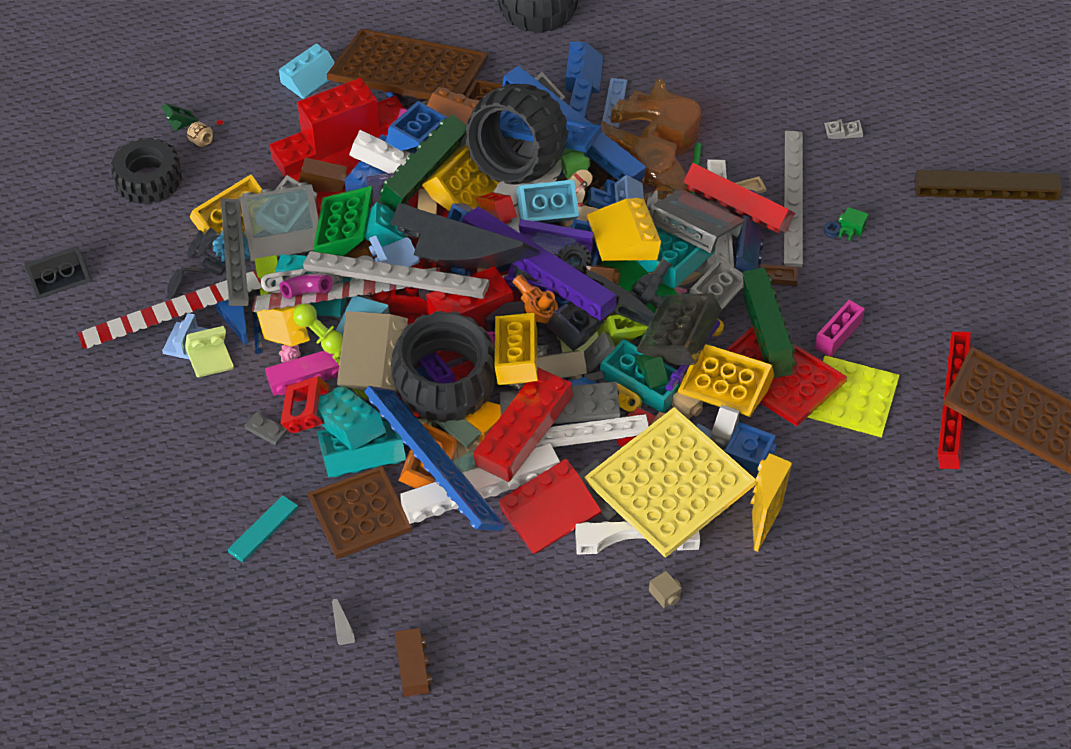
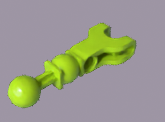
M305 303L296 306L293 311L294 322L300 327H309L320 337L316 343L318 344L321 341L323 350L329 354H334L332 358L339 364L343 339L342 333L332 330L334 328L333 325L327 329L317 319V311L314 306ZM352 389L360 397L369 400L364 391Z

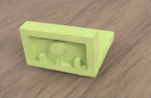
M224 326L187 334L185 348L197 377L233 369V363L224 344L226 335Z

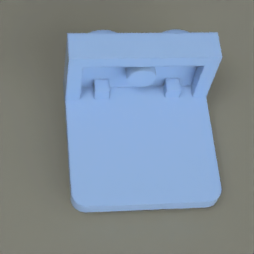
M376 236L369 238L372 246H369L373 257L377 256V258H374L375 262L411 267L420 262V259L413 255L415 249L408 237L385 247H381Z

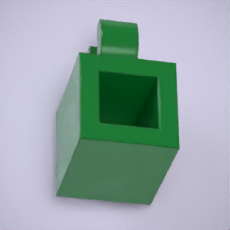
M848 207L846 212L842 213L838 223L841 224L839 237L841 238L843 234H848V241L852 240L853 235L861 237L867 224L868 214Z

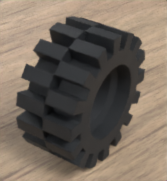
M570 243V247L567 244L564 245V250L561 248L559 250L560 254L558 253L557 257L566 263L570 257H580L582 260L581 264L572 267L586 275L587 266L592 265L589 250L584 245L580 247V243H576V246Z

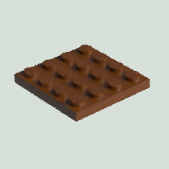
M382 466L307 493L336 560L412 531V526Z

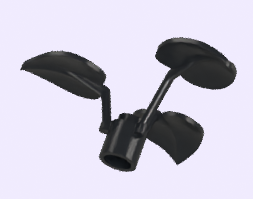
M209 228L205 235L202 230H199L187 251L188 258H192L195 252H197L198 257L203 256L205 259L202 266L205 269L182 267L180 270L177 269L167 286L169 300L173 299V295L185 271L203 272L209 274L210 271L216 275L221 274L225 262L206 252V249L220 236L214 229Z

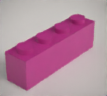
M321 351L265 368L273 396L278 394L285 395L288 385L319 376L323 381L338 378L339 364L332 358L334 354Z

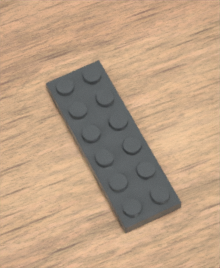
M617 382L573 385L572 399L567 403L553 424L620 418ZM519 391L500 392L501 415Z

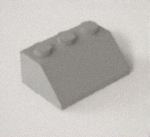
M719 258L691 288L685 303L702 313L721 312L743 288V273Z

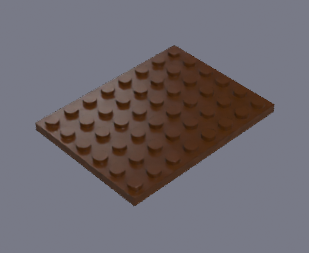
M361 28L328 71L327 80L335 83H347L361 77L369 89L382 90L386 93H397L401 96H412L417 99L429 100L432 93L439 87L447 88L456 94L466 95L486 63L488 53Z

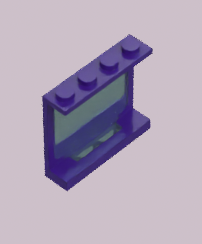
M520 219L518 225L520 234L556 257L558 253L560 254L559 250L561 248L564 250V245L566 244L570 247V243H573L574 246H576V243H580V247L584 245L590 254L592 252L595 241L593 232ZM573 256L567 260V264L578 266L582 260L578 256ZM512 263L508 276L503 278L511 290L517 291L519 289L512 282L517 276L522 274L531 286H536L543 292L551 291L555 296L558 295L568 300Z

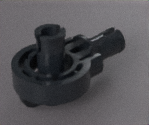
M662 258L653 272L651 271L647 275L641 276L633 284L629 293L644 305L649 302L658 309L664 299L655 292L660 283H664L662 278L672 267V264Z

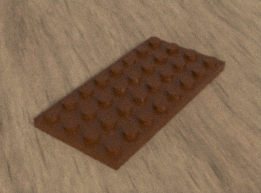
M971 346L943 404L1071 474V400Z

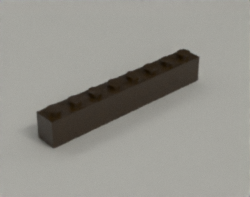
M916 170L914 178L915 196L1059 201L1062 192L1060 174Z

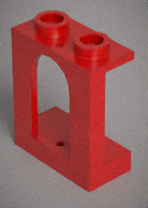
M319 376L288 385L286 387L280 424L290 433H297L324 424V421L317 416L319 396L329 392V385ZM307 399L304 411L298 416H292L294 400L303 401Z

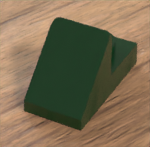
M164 103L162 106L166 117L169 119L168 122L175 131L198 122V119L190 110Z
M652 351L635 357V362L650 390L668 384L669 381L661 356L656 357Z

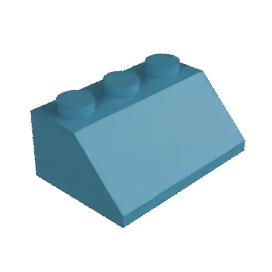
M316 43L279 69L280 81L284 86L305 99L330 81L327 80V73L335 62L329 52Z

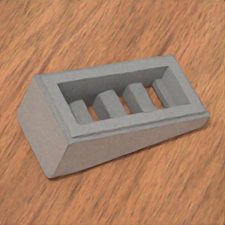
M333 599L332 605L338 644L355 643L354 632L338 600Z

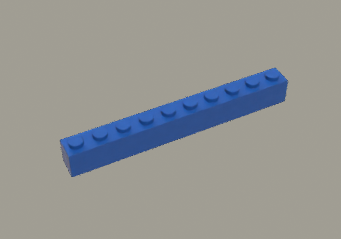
M517 66L504 75L502 86L508 84H530L537 86L538 89L547 91L555 101H558L566 119L592 124L521 67ZM601 132L588 151L584 152L585 155L618 181L625 175L639 182L644 178L646 166L603 132Z

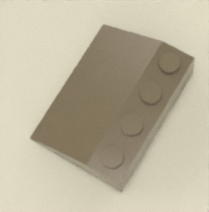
M347 311L337 385L365 391L368 386L391 389L397 393L391 374L392 353L402 331L407 327L408 318L391 314Z

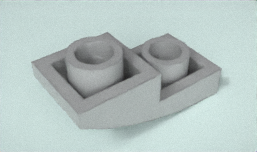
M842 119L824 123L827 136L830 139L863 137L860 120L844 124Z

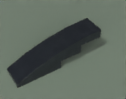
M588 270L586 276L616 294V309L613 313L647 327L649 326L655 315L650 309L622 287Z

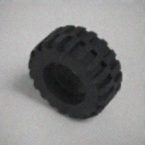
M154 138L132 140L127 145L124 144L120 147V151L117 150L111 161V172L116 190L129 201L134 200V203L140 204L144 202L145 204H150L151 201H155V203L160 202V199L168 198L169 194H173L177 190L176 187L180 186L182 172L176 150L169 143H164L163 140H154ZM145 167L158 168L157 170L148 174L135 173L136 171Z

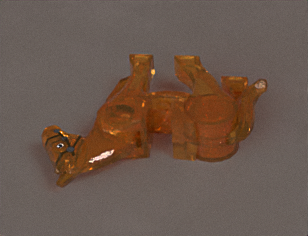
M659 78L656 80L650 95L635 90L628 101L619 99L611 110V123H623L636 119L652 121L640 137L617 129L604 121L600 126L606 136L646 166L644 178L641 182L645 185L656 187L658 199L663 200L682 189L689 192V189H687L688 185L683 183L686 173L675 157L676 154L683 156L691 148L692 144L697 141L700 123L702 122V110L694 100L668 92L665 89L664 80ZM655 190L653 192L643 194L646 204L648 198L652 197ZM678 199L672 201L671 203L676 204Z

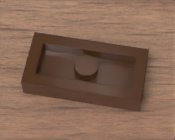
M761 264V268H765L767 275L771 276L772 284L797 286L798 267Z

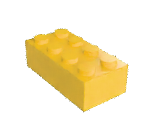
M534 313L496 316L495 372L498 385L538 381L537 326Z

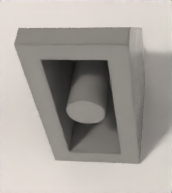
M722 404L711 433V440L721 449H726L738 425L740 411Z

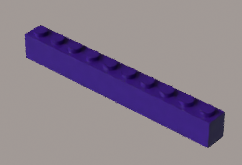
M480 207L475 208L462 217V223L522 241L539 250V255L516 261L512 264L568 299L577 307L582 308L591 316L601 321L616 309L615 293Z

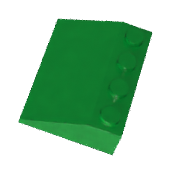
M373 186L323 198L313 245L314 252L344 256L364 240Z

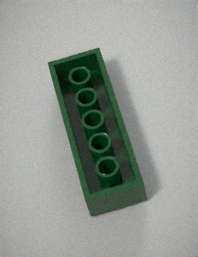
M453 114L448 119L445 117L440 122L439 128L437 130L433 129L428 135L429 139L419 144L417 147L418 151L415 154L412 152L407 157L406 163L404 165L400 164L394 172L395 175L393 177L389 176L383 183L384 187L380 191L381 197L379 202L388 206L394 212H396L399 203L405 205L423 186L422 184L460 147L467 133V125Z
M765 268L743 271V299L763 361L772 365L774 371L773 378L792 375V367L795 366L792 354L795 353V346L793 342H790L789 329L785 328L784 314H780L781 305L779 301H776L775 288L771 287V276L767 275Z

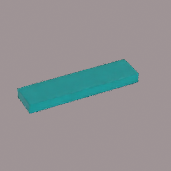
M282 495L228 549V553L244 563L298 509V505Z

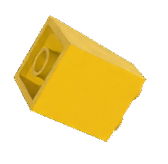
M287 305L283 308L275 307L271 310L263 309L257 312L264 339L288 346H295L310 341L306 327L298 326L293 320V311L296 306Z

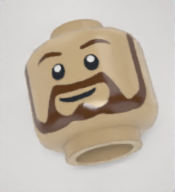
M194 122L188 128L187 137L193 144L204 147L211 143L213 131L202 122Z

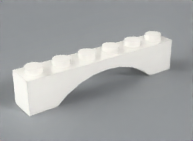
M627 521L584 522L576 524L575 529L577 554H597L613 543L626 539L644 538ZM699 531L678 547L677 550H699Z

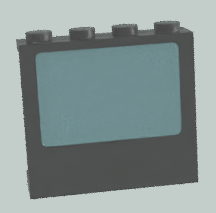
M304 182L292 188L288 185L281 186L279 190L275 191L264 189L258 194L246 192L242 194L243 196L239 197L252 263H255V258L276 255L277 259H279L281 254L302 255L310 251L314 252L313 245L319 219L312 184L308 185L307 182Z
M683 189L653 204L650 210L655 226L709 253L714 251L718 238L726 233L739 237L745 222L744 219Z

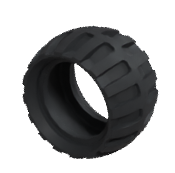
M508 84L494 89L485 95L474 107L466 126V145L469 147L471 159L479 166L478 169L482 173L489 175L490 179L497 182L503 181L504 184L528 183L547 174L562 157L568 139L567 119L560 109V104L550 96V93L530 84ZM502 111H510L517 114L527 123L534 136L535 149L533 157L520 155L507 144L500 129V115Z
M435 311L433 314L418 317L414 323L409 324L402 331L393 349L391 374L395 389L404 404L411 411H416L422 418L427 420L433 419L446 423V421L451 420L459 421L469 414H474L490 397L497 379L495 372V347L492 344L491 338L482 326L479 327L474 319L469 316H462L458 312ZM438 351H454L464 355L475 366L466 377L456 382L443 384L429 381L415 370L418 361L428 354Z

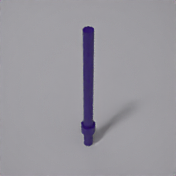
M719 320L712 322L679 369L673 372L670 377L671 380L666 385L668 391H672L677 384L681 383L700 342L707 344L720 326Z

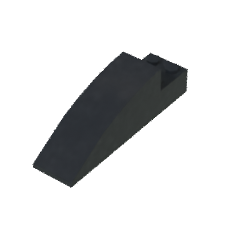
M401 203L398 204L391 222L392 225L398 227L397 231L415 239L419 238L413 255L434 265L462 269L498 267L537 256L540 253L539 250L522 241Z

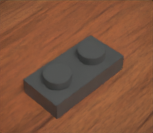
M603 332L584 351L586 371L591 372L615 349L609 333Z
M257 412L244 425L246 430L274 445H277L288 433L285 427Z

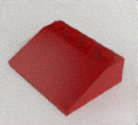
M567 459L562 460L498 500L501 511L533 555L575 530L576 524L588 522L602 513L580 476Z

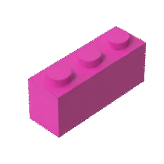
M848 300L817 334L815 349L831 357L862 323L865 309Z

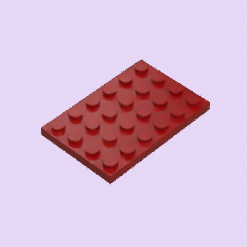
M753 327L726 349V351L764 362ZM794 344L795 353L792 355L794 356L795 366L792 367V375L773 378L767 393L760 403L795 426H798L847 382V376Z

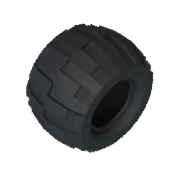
M497 0L503 16L511 25H515L523 31L542 33V31L556 30L559 26L569 22L574 11H576L579 0Z

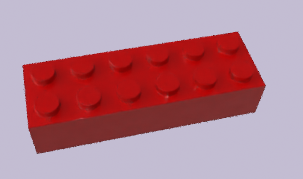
M692 163L683 183L688 185L687 189L699 195L704 192L703 197L714 202L720 200L718 204L730 210L734 207V212L742 216L751 215L750 219L763 226L767 223L766 227L777 233H780V231L786 233L796 214Z
M539 367L537 368L538 381L526 382L473 452L475 466L507 482L512 480L573 397L571 382Z

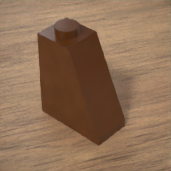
M305 158L298 182H307L308 185L312 184L314 192L342 191L345 179L349 174H346V166Z

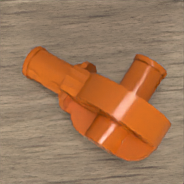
M522 274L517 276L512 283L523 294L521 300L525 303L526 312L534 313L537 322L547 324L554 311L558 309L554 293L551 291L543 292L538 287L531 286Z

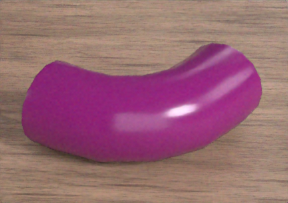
M305 274L286 279L280 283L279 287L281 294L286 299H291L306 293L326 294L332 289L333 281L329 275Z

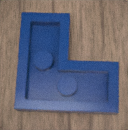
M607 179L604 183V191L591 187L588 190V205L601 209L616 203L614 186L616 182Z

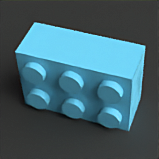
M574 180L519 185L516 189L520 219L540 223L572 221L579 217Z

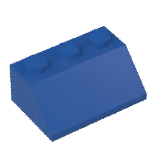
M570 41L566 70V91H573L576 78L593 80L592 92H600L603 55L587 42Z
M417 101L389 126L386 143L400 151L417 147L428 138L433 129L437 130L439 128L440 122L446 116Z

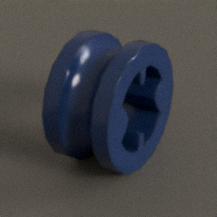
M835 221L827 222L824 226V234L829 238L838 237L841 229L840 224Z

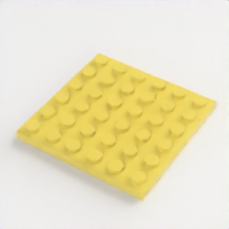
M675 407L584 477L585 482L665 558L756 485L754 477Z

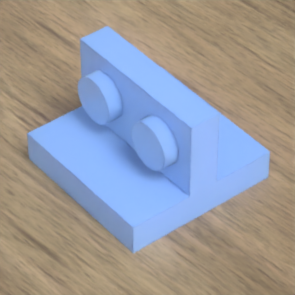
M187 313L185 320L176 322L162 350L163 354L190 360L185 348L187 334L208 330V328L197 326L195 314Z

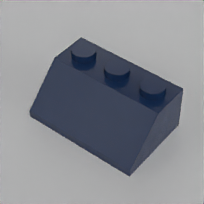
M743 216L745 222L740 236L737 237L734 268L741 273L761 268L758 266V263L760 264L762 260V253L759 251L762 250L764 239H761L762 231L748 216Z

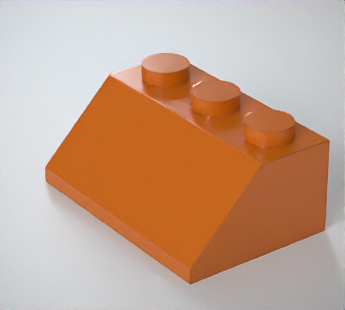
M423 423L422 425L452 460L458 440L450 434ZM410 448L398 481L413 488L434 483L435 477L425 470L424 464L413 455V451Z

